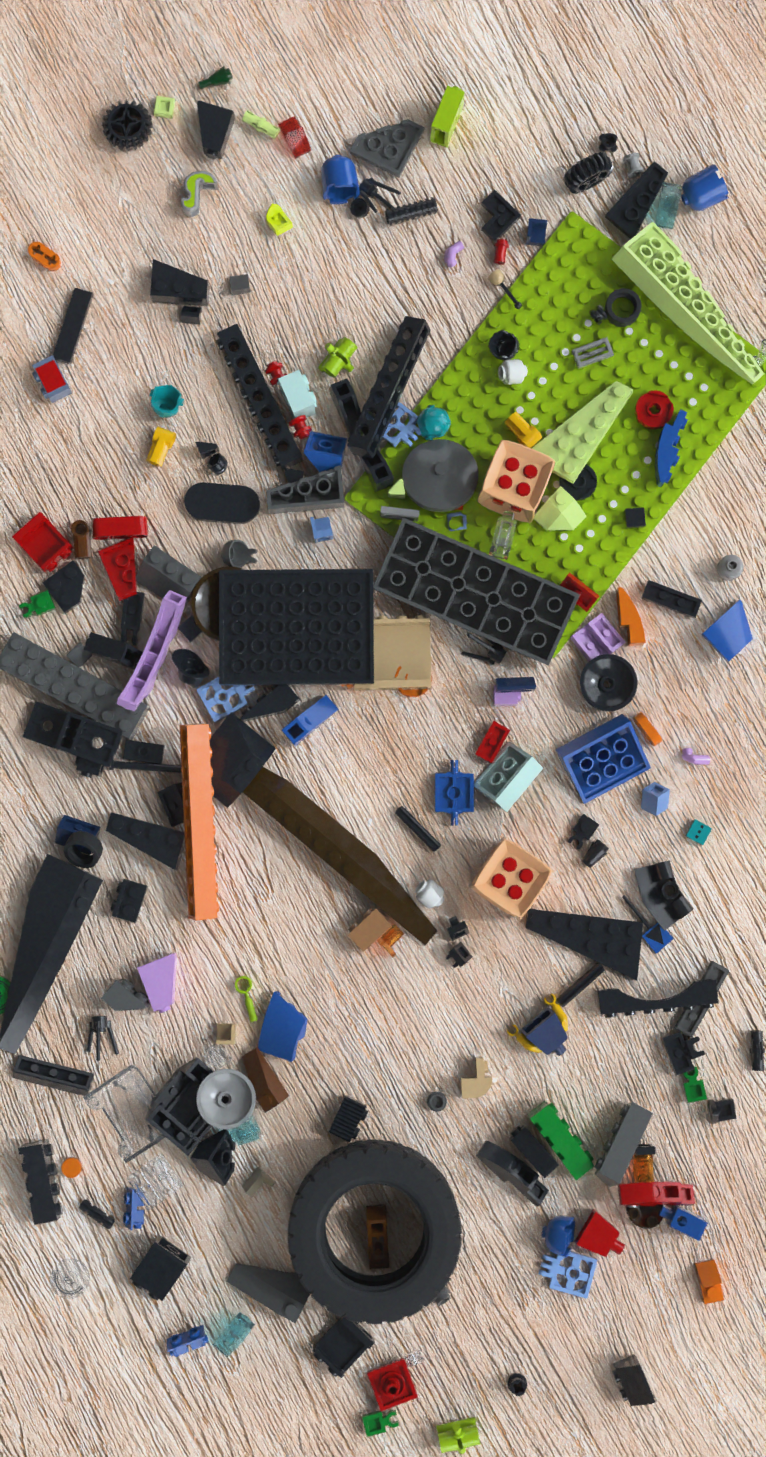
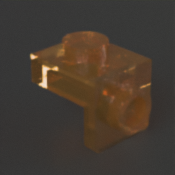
M652 1154L633 1155L632 1175L634 1183L655 1182Z

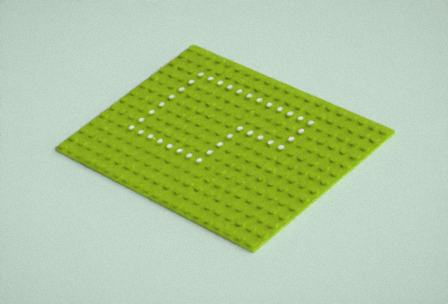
M570 212L510 287L509 291L517 301L521 302L522 307L516 309L514 302L506 293L412 411L419 416L428 405H435V408L444 409L449 415L451 426L444 436L433 438V440L444 439L456 442L465 447L474 457L478 467V484L473 496L463 505V510L447 512L429 511L415 504L409 498L406 491L405 499L389 498L388 491L392 486L375 492L366 471L345 496L347 503L393 538H395L402 520L381 518V506L419 510V519L415 523L557 585H560L569 573L597 593L599 598L588 612L579 605H575L552 658H555L766 385V355L733 331L737 340L741 339L744 343L746 353L752 355L764 373L752 385L706 351L663 313L612 260L622 247L575 212ZM617 289H630L640 297L642 304L641 312L637 320L629 326H615L608 319L602 320V323L598 325L589 314L590 310H595L597 305L604 310L609 295ZM620 297L614 300L612 311L618 317L627 318L632 315L634 306L629 299ZM505 330L512 333L519 341L518 353L511 360L519 359L527 367V376L524 377L523 382L520 384L506 385L499 379L498 367L502 364L503 360L493 356L488 347L490 338L498 331ZM607 337L614 353L613 357L578 369L571 351ZM602 344L600 346L578 353V356L600 349L602 347H605L606 345ZM608 350L605 351V352L596 354V355H594V356L585 358V359L580 360V361L583 362V361H585V360H588V359L594 358V357H596V356L605 354V353L608 352ZM618 381L633 389L632 395L586 463L594 470L597 476V486L589 498L576 501L585 513L586 518L574 530L546 531L534 519L531 523L513 519L511 523L512 518L492 511L478 503V495L482 490L485 476L500 441L507 440L520 444L517 437L504 424L513 413L517 412L530 426L533 425L541 433L542 439L535 444L537 445L614 382ZM652 390L664 392L671 403H673V416L667 424L673 425L680 409L687 412L685 418L688 419L684 429H680L677 434L680 436V439L675 448L679 449L677 455L680 457L676 466H671L669 472L672 475L669 482L664 483L662 487H658L656 482L655 454L663 428H646L637 422L635 415V406L638 399ZM653 405L652 408H649L652 414L659 413V410L656 409L657 406ZM409 416L403 422L404 425H407L409 422ZM397 430L392 437L397 436L400 431ZM414 432L413 434L418 439L414 441L410 437L408 438L413 443L411 447L403 441H400L396 447L388 442L380 453L386 460L394 477L393 485L399 479H402L403 465L411 451L420 444L429 441L425 440L422 435ZM551 473L536 513L560 487V476ZM644 507L646 526L643 528L626 529L624 510ZM461 512L463 515H466L467 529L457 530L459 527H464L462 516L451 517L448 527L447 514Z

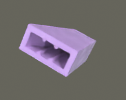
M176 953L137 968L154 1012L159 1010V1013L170 1010V1005L174 1004L177 966Z

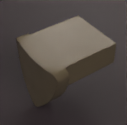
M257 1167L242 1187L245 1193L252 1198L263 1183L273 1187L276 1181Z

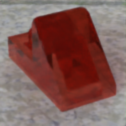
M295 116L278 124L295 159L312 151L304 128L299 125Z

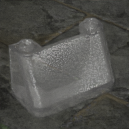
M135 1065L128 1066L83 1097L90 1109L97 1111L102 1108L119 1134L122 1142L118 1145V1153L125 1163L165 1138L163 1134L145 1120L151 1101L156 1094Z

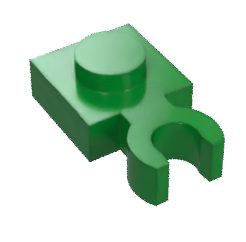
M48 590L30 597L32 603H22L19 605L20 609L26 607L29 609L26 614H23L24 618L31 617L33 612L40 616L56 609Z
M694 1067V1075L692 1076L688 1075L687 1072L683 1073L684 1078L688 1080L687 1083H683L687 1104L707 1100L703 1080L697 1081L696 1078L698 1076L697 1067Z
M390 1410L384 1416L382 1411L362 1415L367 1437L385 1433V1426L392 1428L399 1426V1421L392 1422L390 1420L391 1416L397 1415L396 1410Z

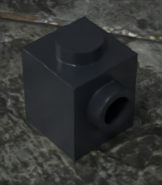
M78 756L76 757L75 766H77L76 770L81 771L80 775L92 778V775L102 776L104 765Z

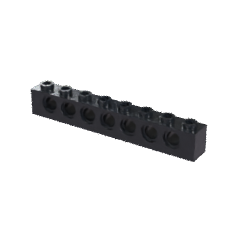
M405 316L400 324L396 338L392 341V347L385 357L382 369L378 372L374 386L370 390L368 400L363 405L362 413L355 423L354 431L348 438L347 446L353 455L370 459L374 458L431 331L425 319Z
M238 324L217 332V345L220 351L224 349L227 355L224 356L228 367L232 366L234 370L232 375L236 384L240 383L243 388L240 392L244 400L248 399L250 402V406H248L250 413L253 417H257L259 421L256 423L260 433L264 432L267 437L264 441L268 449H272L275 454L272 457L276 466H281L282 470H285V468H290L302 462L303 457ZM232 345L239 346L237 351L229 350ZM242 361L247 363L244 368L237 366ZM248 378L255 379V382L251 385L245 383ZM260 394L263 396V399L255 401L253 399L254 396ZM264 411L272 413L268 418H264L261 415ZM278 428L280 431L278 434L273 435L270 433V430ZM285 444L288 448L285 451H279L278 446Z

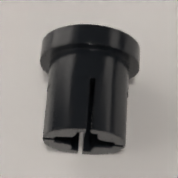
M514 1373L508 1378L507 1385L514 1395L522 1396L527 1388V1380L524 1375ZM521 1382L522 1387L515 1389L514 1384Z

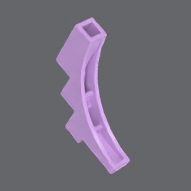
M171 590L164 596L143 654L130 680L119 696L117 705L135 712L144 697L147 698L152 691L158 670L165 662L170 642L177 634L187 597Z

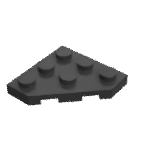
M407 119L393 126L388 125L367 134H359L350 149V154L400 178L425 127Z

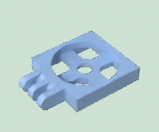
M398 402L396 407L398 409L392 416V418L396 419V422L394 424L389 423L383 439L394 447L400 441L411 447L413 443L408 438L410 437L416 441L418 437L413 433L416 432L418 435H421L420 429L415 426L419 416ZM405 412L409 416L407 425L400 422V418ZM391 428H396L400 431L394 437L387 435Z
M218 677L196 690L214 723H217L226 718L231 712L235 713L246 707L248 703L244 696L255 691V688L253 686L246 689L245 687L248 685H233V687L225 690L219 685ZM210 686H212L215 695L207 701L206 694ZM221 693L226 695V699L223 701L219 700ZM238 693V704L232 708L229 702L230 697ZM221 704L226 712L223 714L212 711L211 707Z
M570 1251L569 1256L573 1257L571 1266L567 1268L560 1266V1261L565 1257L558 1255L553 1257L543 1254L542 1259L550 1262L549 1264L541 1262L540 1266L546 1268L547 1271L539 1270L538 1274L551 1278L549 1288L588 1299L597 1258ZM581 1260L587 1262L590 1273L580 1271ZM571 1270L577 1271V1275L575 1277H571L569 1275V1272ZM557 1274L566 1276L567 1283L565 1288L557 1281ZM578 1280L587 1282L582 1288L573 1290L575 1282Z

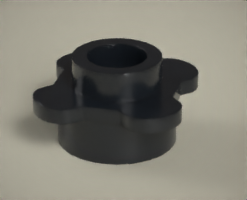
M612 133L601 134L599 136L601 141L599 150L601 152H615L618 148L616 145L617 135Z

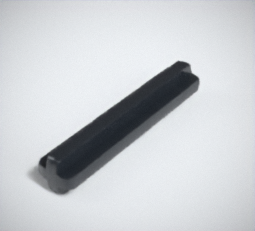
M400 806L395 811V814L433 852L440 848L441 844L403 806Z
M596 963L557 998L559 1005L565 1007L604 972L603 966L600 963Z

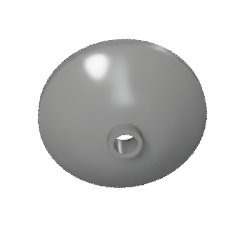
M220 1069L209 1074L201 1082L197 1091L196 1103L201 1117L209 1125L218 1129H233L245 1123L253 1113L256 1094L252 1083L244 1074L233 1069ZM223 1096L228 1097L226 1104L221 1101Z

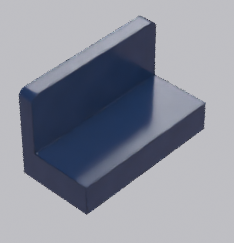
M64 815L57 826L55 843L64 846L71 834L77 831H85L97 837L100 827ZM74 845L79 852L91 855L92 852L85 846Z

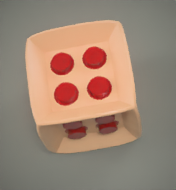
M501 440L488 468L482 490L478 495V503L512 518L514 513L515 520L531 523L555 466V460L524 445Z
M502 837L479 869L469 888H472L476 893L505 913L515 917L517 920H521L522 916L530 909L543 890L553 869H550L543 861L521 846Z

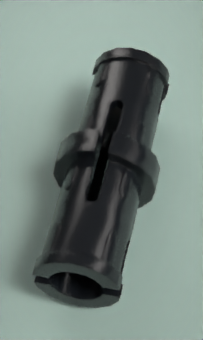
M752 1030L750 1031L752 1070L764 1071L765 1048L763 1047V1031Z

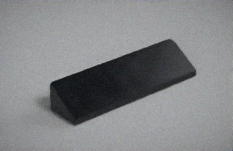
M22 1055L18 1056L13 1070V1078L86 1097L89 1096L94 1078L93 1073Z

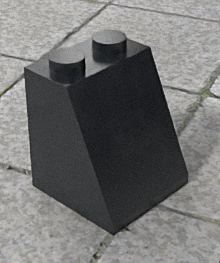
M159 1235L130 1279L133 1280L132 1283L137 1288L147 1290L150 1297L157 1301L159 1299L163 1301L188 1265L191 1256Z

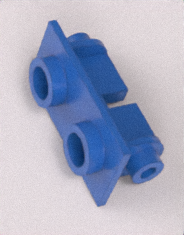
M127 1187V1192L124 1193L126 1212L123 1214V1223L130 1230H133V1225L135 1229H140L144 1224V1210H137V1206H144L145 1192L142 1187H136L135 1191Z
M204 1325L193 1327L186 1332L175 1334L166 1339L167 1352L170 1353L171 1357H178L189 1352L187 1345H191L192 1350L206 1346L209 1340L207 1335H205Z

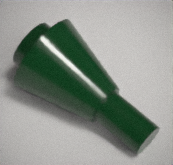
M223 66L209 76V78L198 83L201 89L211 85L231 84L230 80L233 79L230 69H226Z

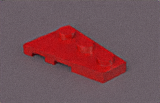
M129 538L99 550V556L118 600L121 601L136 595L134 538Z

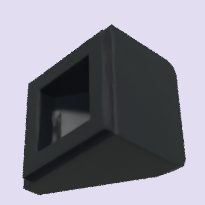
M195 442L202 459L219 452L217 444Z

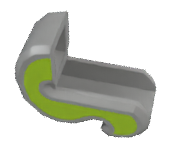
M207 171L192 172L184 181V191L187 198H181L183 213L188 217H195L199 214L200 189H219L216 177Z

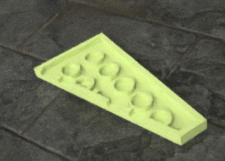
M618 381L614 382L532 449L555 460L552 473L573 484L632 395L633 389Z

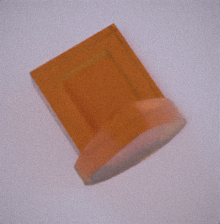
M394 924L377 941L393 958L396 953L391 949V946L404 933Z

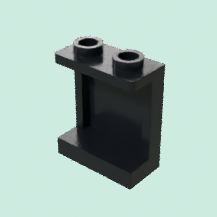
M342 1316L313 1346V1355L319 1362L322 1363L324 1361L329 1366L328 1370L333 1376L336 1377L338 1375L342 1379L344 1373L367 1348L370 1349L374 1345L375 1339L359 1323L346 1320V1317Z

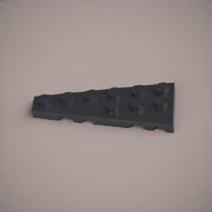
M529 909L527 911L525 928L634 980L638 979L643 922Z

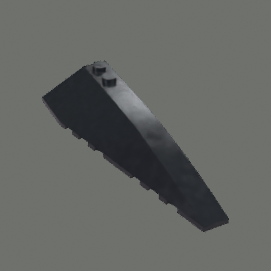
M49 854L46 855L29 891L28 904L25 910L24 923L21 929L20 942L17 948L12 980L0 1029V1048L16 1054L43 1004L103 882V879Z

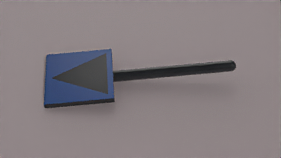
M625 895L622 896L629 907L648 928L642 937L657 954L674 938L667 930L664 931L658 922L651 927Z

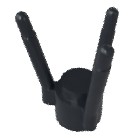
M371 177L370 179H364L360 183V196L364 198L374 213L378 211L368 197H376L390 209L394 207L378 194L377 186L398 195L401 192L377 182Z
M467 634L469 638L489 650L487 656L490 658L465 651L462 652V655L486 661L492 665L495 662L501 663L507 652L503 649V646L488 640L492 644L491 647L472 634Z
M107 1016L91 1017L92 1022H90L87 1052L91 1051L93 1033L96 1032V1060L100 1061V1032H106L107 1028L114 1052L118 1055L119 1051L112 1031L111 1021H107Z

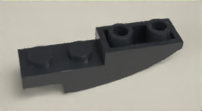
M485 1141L476 1156L503 1182L509 1181L536 1207L541 1205L549 1190L538 1180L539 1174L507 1150L494 1143Z

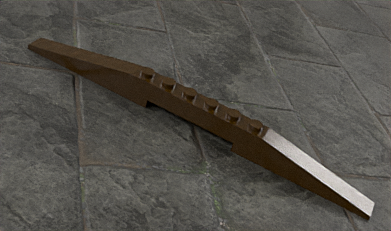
M262 767L243 793L422 944L426 945L437 932L436 928L379 857L287 779Z

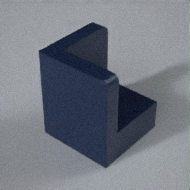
M529 218L526 245H545L548 220Z

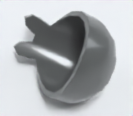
M230 540L222 547L221 557L223 562L229 567L241 568L247 562H258L256 558L251 557L258 550L248 549L247 545L241 540Z

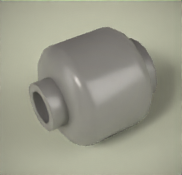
M732 554L723 557L717 565L718 575L726 581L737 579L744 569L742 560Z

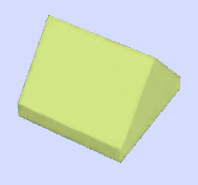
M399 479L388 491L389 498L405 499L402 479Z

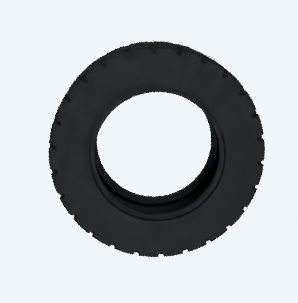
M374 1139L357 1141L347 1144V1146L339 1147L330 1152L326 1157L324 1156L313 1166L303 1179L295 1195L288 1221L287 1238L295 1273L299 1276L298 1279L307 1292L311 1293V1297L322 1307H327L328 1311L339 1317H346V1320L382 1324L386 1321L387 1323L403 1320V1317H410L422 1310V1307H427L438 1297V1293L444 1290L457 1266L461 1250L462 1230L454 1194L447 1180L428 1158L408 1146H402V1144L393 1141L386 1142ZM383 1184L400 1190L414 1202L422 1216L424 1229L420 1246L410 1261L394 1272L375 1276L355 1272L345 1266L335 1256L329 1245L326 1235V1219L331 1208L346 1192L361 1185Z

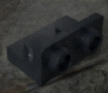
M179 782L157 792L171 827L184 823L182 782Z
M127 879L119 882L116 891L119 895L117 901H113L110 909L113 912L112 916L136 923L148 886Z

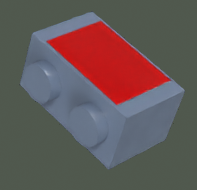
M53 355L32 365L35 370L32 374L37 383L41 382L43 388L40 390L45 399L49 398L54 403L72 394Z

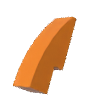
M618 587L616 599L619 628H627L628 646L644 645L646 643L645 633L639 613L626 591L622 587Z

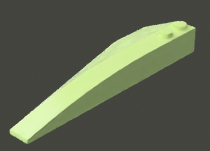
M654 222L650 223L623 245L612 260L687 335L720 362L753 385L764 374L752 355L746 353L742 340H737L733 334L734 329L731 324H726L723 319L725 315L710 293L703 290L699 277H694L690 271L692 267L688 261L684 262L681 258L682 252Z

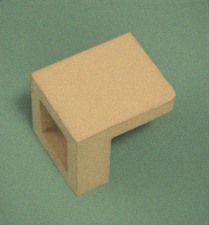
M217 1023V1039L215 1044L235 1045L237 1043V1023Z

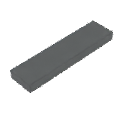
M711 961L701 980L715 979L718 993L729 970ZM702 1005L694 1006L695 1009L684 1010L674 1028L692 1038L709 1008H702Z

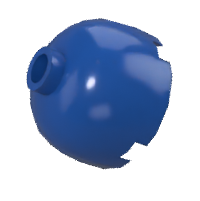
M556 1216L549 1221L548 1226L543 1227L542 1238H545V1244L553 1254L562 1257L569 1256L571 1248H568V1245H570V1242H573L575 1234L574 1217Z

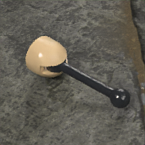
M500 269L493 271L489 275L488 280L495 286H501L514 302L515 308L520 309L522 307L521 302L514 298L503 283L505 277Z

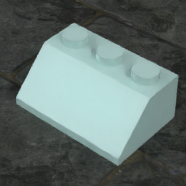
M508 742L492 764L476 780L474 787L495 805L507 812L537 777L543 767L531 755Z

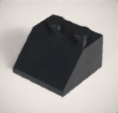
M635 1354L613 1363L615 1370L612 1372L616 1382H621L623 1389L620 1392L624 1402L628 1400L631 1406L656 1403L641 1364Z

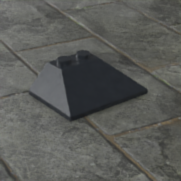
M232 712L209 739L212 749L210 764L213 769V776L211 778V786L214 789L213 797L227 808L245 790L276 749Z
M197 1057L175 1071L152 1099L145 1118L147 1122L187 1156H189L212 1127L201 1117L197 1108L196 1096L201 1082L213 1071ZM223 1096L221 1101L226 1104L228 1097Z

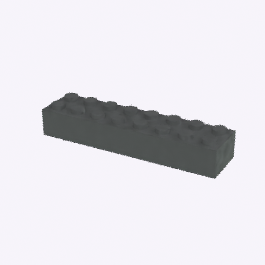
M15 632L12 633L0 654V669L97 722L124 731L122 736L130 740L134 738L150 709V706L143 702L139 704L135 712L117 705L118 698L123 691Z

